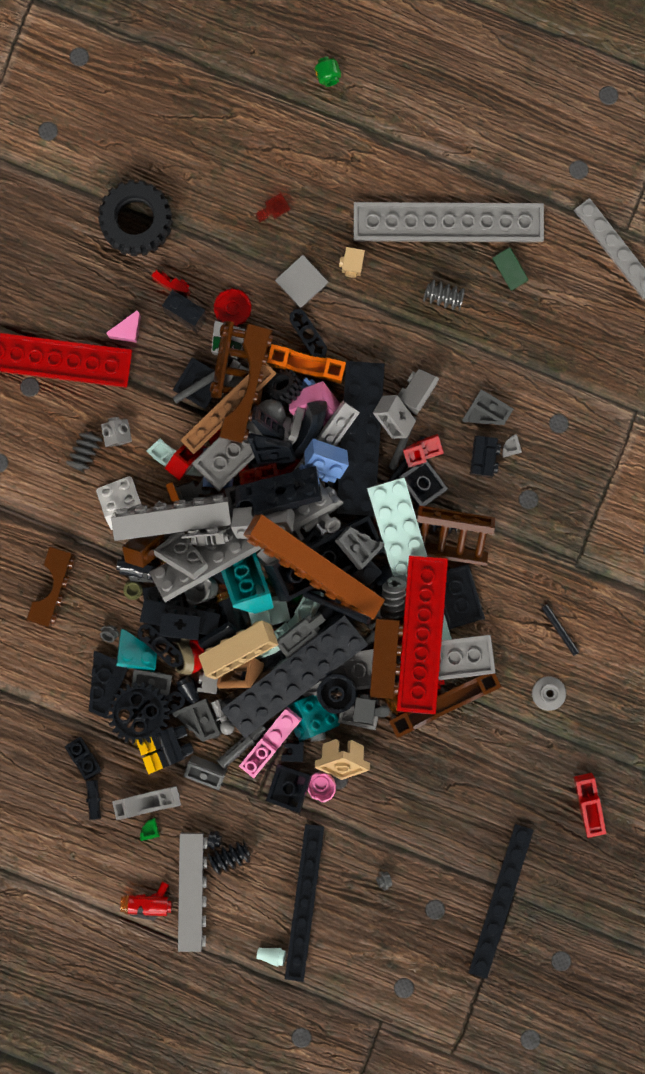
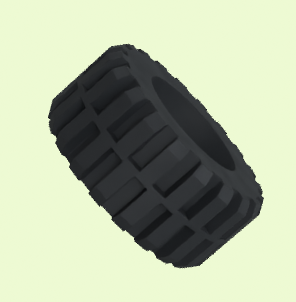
M128 180L127 184L119 183L116 189L112 187L109 190V195L103 197V204L99 206L100 215L98 216V221L106 241L111 244L112 248L118 249L122 254L126 255L128 253L131 256L137 257V254L145 256L148 255L149 251L155 252L160 244L163 246L166 242V237L170 235L173 220L169 203L161 190H157L153 184L150 183L148 185L142 180H139V183L134 182V180ZM134 202L148 205L153 212V223L150 228L137 235L125 233L118 224V214L121 209Z

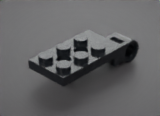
M316 466L240 485L234 491L236 508L252 507L255 515H268L322 501L319 474ZM302 485L304 486L303 489L296 490L297 487ZM285 490L284 494L277 495L280 491Z

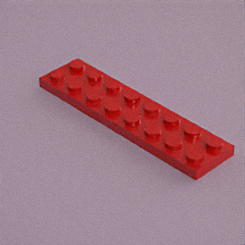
M0 333V372L128 388L133 351L131 349Z
M409 556L397 711L436 714L448 569L447 558Z

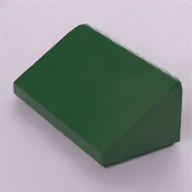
M510 247L492 258L510 291L528 282L525 272Z

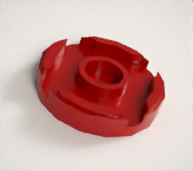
M227 289L216 297L214 303L215 316L219 322L231 321L234 322L233 326L238 327L249 319L251 302L243 291Z

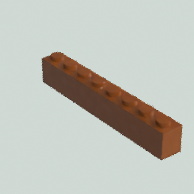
M262 514L254 516L243 534L248 538L247 541L251 545L260 546L264 549L263 552L272 558L276 557L279 560V564L286 568H292L295 571V575L311 581L310 585L314 588L324 590L327 597L333 600L337 599L341 602V605L369 616L371 620H374L385 601L378 594Z

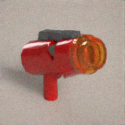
M162 882L157 893L151 896L140 894L121 897L120 912H125L126 915L130 914L131 917L155 921L158 916H167L168 913H171L172 901H168V897L163 896L169 885Z

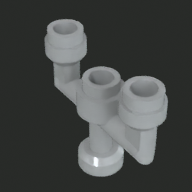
M326 487L324 489L334 503L335 508L303 525L302 528L306 532L322 520L325 522V529L329 533H334L340 528V521L335 517L331 518L329 514L343 504V501L337 496V492L333 488Z

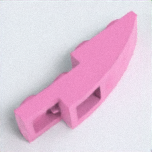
M286 707L239 767L252 778H255L302 718Z

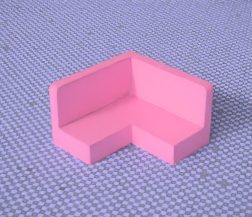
M322 381L299 391L301 394L300 396L296 395L297 399L295 401L291 400L292 403L289 404V411L294 415L297 407L305 409L304 418L307 403L326 401L327 412L323 425L325 426L341 403Z

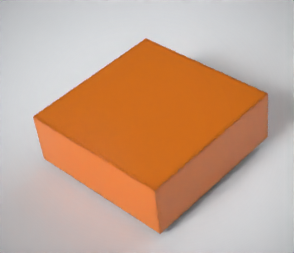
M173 482L166 484L172 503L180 500Z

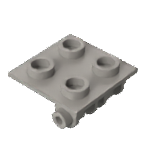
M231 526L190 530L186 535L182 536V539L191 538L192 545L196 547L208 546L211 543L212 545L226 544L230 542V534H227L226 531L231 529Z

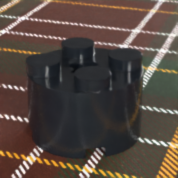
M333 674L326 677L317 689L319 703L330 713L338 714L349 710L355 704L356 698H358V688L355 681L345 674ZM337 688L339 692H342V695L338 698L333 694V691H336Z

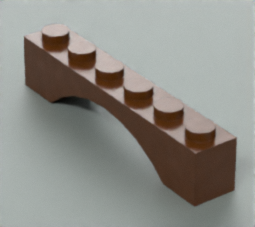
M251 324L246 326L242 345L249 363L248 386L239 405L231 414L223 419L219 434L221 439L243 443V440L248 438L249 429L246 427L248 421L252 419V403H256L259 392L256 391L257 383L261 384L263 373L260 371L262 365H266L268 354L265 353L266 347L271 345L273 335H270V329Z
M496 674L480 675L437 697L436 714L404 712L388 720L396 738H399L502 686Z

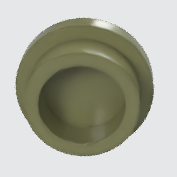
M129 581L123 588L124 595L130 600L138 599L143 592L139 582Z

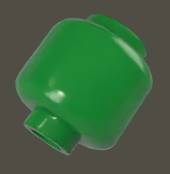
M323 57L319 59L318 64L314 68L319 83L326 87L336 85L342 75L338 62L333 58Z

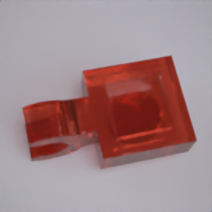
M282 193L267 200L265 202L266 208L257 212L256 217L259 222L266 220L269 216H272L275 220L289 212L291 208Z

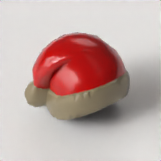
M180 638V641L176 643V647L181 651L184 663L179 667H175L179 674H194L202 669L199 655L204 653L205 650L199 646L198 640ZM177 654L174 661L179 663V654Z

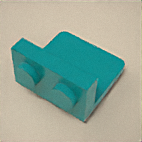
M311 695L287 706L302 718L294 728V733L298 737L299 742L340 725L337 714L326 711L319 703L317 695Z

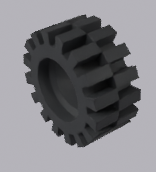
M283 369L279 370L280 373H277L267 383L268 386H265L270 398L280 402L283 406L286 405V402L291 404L292 399L295 401L297 399L296 395L300 396L301 393L299 391L303 389L301 380L293 370L285 369V371Z

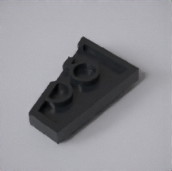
M94 650L89 712L107 719L110 713L107 708L113 706L110 700L115 701L114 693L118 694L129 668L116 666V659Z

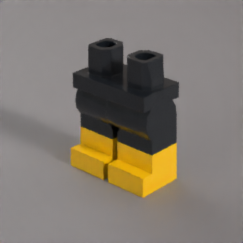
M173 726L162 730L164 734L158 732V739L156 740L154 737H151L150 744L144 740V744L140 745L139 740H137L141 756L158 749L161 750L142 758L148 774L186 759V756L194 752L191 742L181 746L179 738L188 735L185 726Z

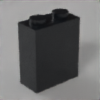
M174 290L170 292L162 305L166 315L195 333L199 332L207 319L205 309Z

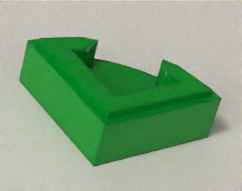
M156 818L150 819L143 826L140 833V841L160 837Z

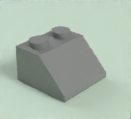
M418 369L416 373L412 372L407 380L410 384L406 389H401L398 397L410 412L418 415L437 385L439 378Z

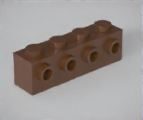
M376 619L370 697L394 699V695H398L399 683H395L396 675H400V664L397 663V656H401L402 644H398L399 636H403V625H400V620Z

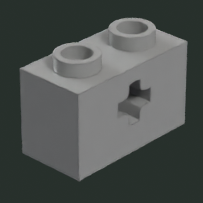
M397 395L382 396L373 412L392 439L407 438L416 422L411 412Z

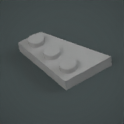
M184 531L176 532L154 549V554L195 580L208 569L207 563L198 550L193 547L189 538L182 539V536L185 535Z

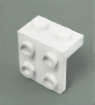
M131 476L104 485L96 490L105 519L111 530H113L111 517L116 512V509L128 508V511L136 509V506L142 505Z

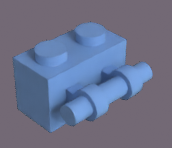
M312 439L304 451L305 465L301 464L299 469L316 466L321 481L335 483L336 479H340L349 466L348 452L345 449Z

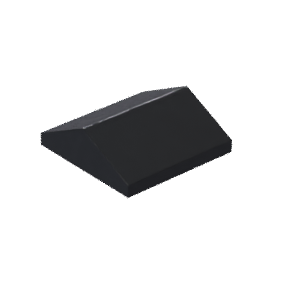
M428 461L414 466L398 477V479L405 478L409 495L418 507L419 505L426 506L448 490Z
M278 764L266 801L300 813L312 776Z

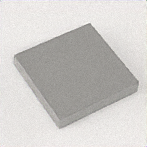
M304 255L275 280L300 309L329 284Z

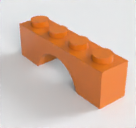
M271 344L267 364L270 367L283 370L289 369L295 373L339 384L342 383L346 362L309 356Z

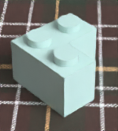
M277 596L271 597L274 608L256 614L249 612L251 625L256 621H265L271 625L290 621L287 602L279 601Z

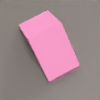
M135 311L107 332L108 337L114 340L137 343L141 319L139 312Z

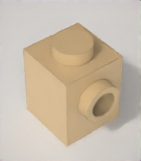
M346 247L345 256L340 257L339 267H342V273H345V276L351 278L361 276L365 250Z

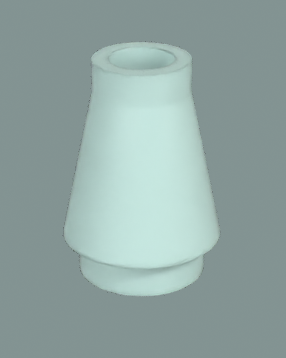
M259 947L257 959L276 967L284 966L286 951L282 950V948Z

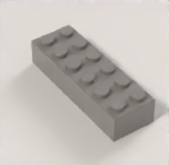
M215 495L209 500H205V497L194 498L192 502L188 503L185 500L174 501L173 505H166L165 502L157 503L151 508H147V505L136 506V509L128 511V508L116 509V512L111 517L114 541L231 525L232 520L229 498L224 497V495Z

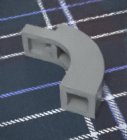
M177 786L112 801L116 820L181 805Z

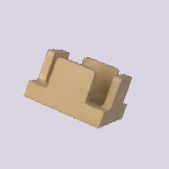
M335 739L323 744L322 758L315 760V768L343 780L369 771L370 763L364 761L363 745L350 740L348 741L347 752H339V740Z

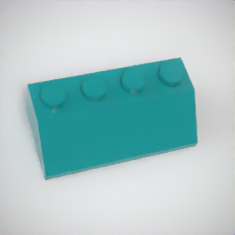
M256 552L221 571L233 608L254 614L274 608Z

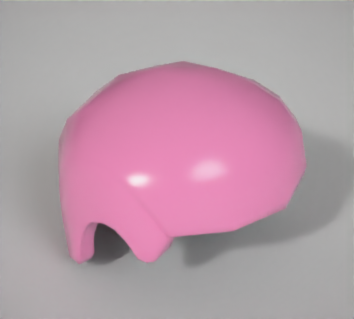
M315 772L311 775L312 778L308 787L309 794L313 799L320 802L331 800L336 792L335 779L325 772Z

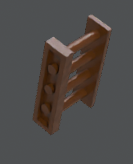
M223 321V325L220 327L221 339L214 380L210 385L212 398H221L222 393L228 394L234 388L223 386L225 374L243 378L249 374L247 370L227 367L228 355L247 359L245 350L230 348L232 336L244 338L245 334L243 330L233 329L234 322ZM267 346L265 351L268 355L270 346ZM263 387L258 391L256 403L253 402L252 405L260 404Z
M419 505L417 522L422 523L420 533L427 557L447 558L448 560L470 563L476 566H487L488 552H483L487 534L494 535L495 517ZM430 524L441 526L438 544L426 542ZM449 527L460 529L457 547L445 546ZM468 531L479 532L476 550L464 549Z

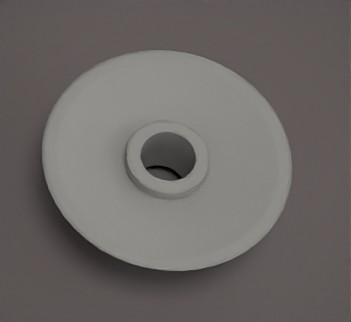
M552 676L540 678L532 689L533 701L543 710H556L562 706L566 699V688L558 678ZM548 690L553 692L552 697L546 695Z

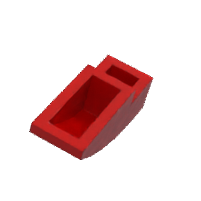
M588 773L574 776L577 798L587 838L606 834L594 775Z

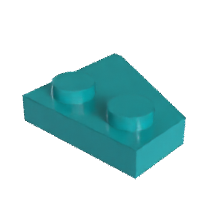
M121 629L116 666L154 672L157 654L144 642L126 630Z

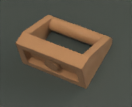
M256 658L219 677L217 687L219 689L251 688L263 671L264 663ZM247 671L245 680L229 681L235 672Z

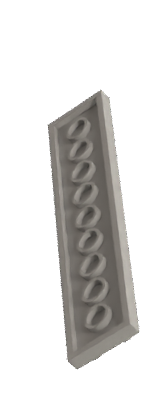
M354 202V241L543 242L544 203Z
M321 482L322 501L300 506L293 511L295 514L293 531L335 508ZM229 529L226 532L230 534V542L215 545L211 543L208 546L194 547L208 566V569L195 580L168 563L157 567L149 573L163 600L167 602L262 548L251 545L247 541L248 538L237 539L232 529Z
M491 635L442 641L439 680L496 673ZM374 649L359 651L328 676L345 674L355 681L358 690L370 689ZM397 656L398 664L401 663V656ZM396 675L395 683H399L400 675ZM322 680L305 692L304 697L316 696L318 686ZM337 688L333 693H340L339 689Z

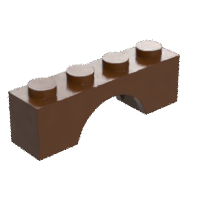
M49 547L44 566L49 569L53 576V588L45 599L32 602L26 621L50 628L52 624L55 625L58 617L56 609L57 606H61L64 595H61L63 587L66 588L69 582L67 574L69 569H73L75 563L74 554Z

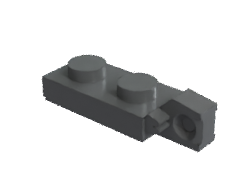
M320 612L312 617L308 615L277 639L278 647L286 657H289L318 634L317 632L320 630L319 625L325 621L324 616Z

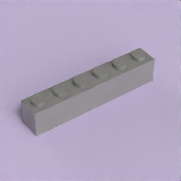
M180 833L178 952H201L202 947H206V935L202 934L203 927H206V915H203V908L207 906V896H203V888H207V876H203L204 868L207 869V857H204V849H207L208 838L204 837V833Z

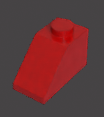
M183 445L173 454L164 469L180 480L193 467L192 463L203 453V449L207 447L203 445L193 454Z

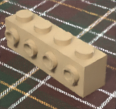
M256 621L251 627L238 631L235 636L222 640L219 645L207 648L204 653L199 655V659L205 676L217 679L279 644L272 625L265 621Z

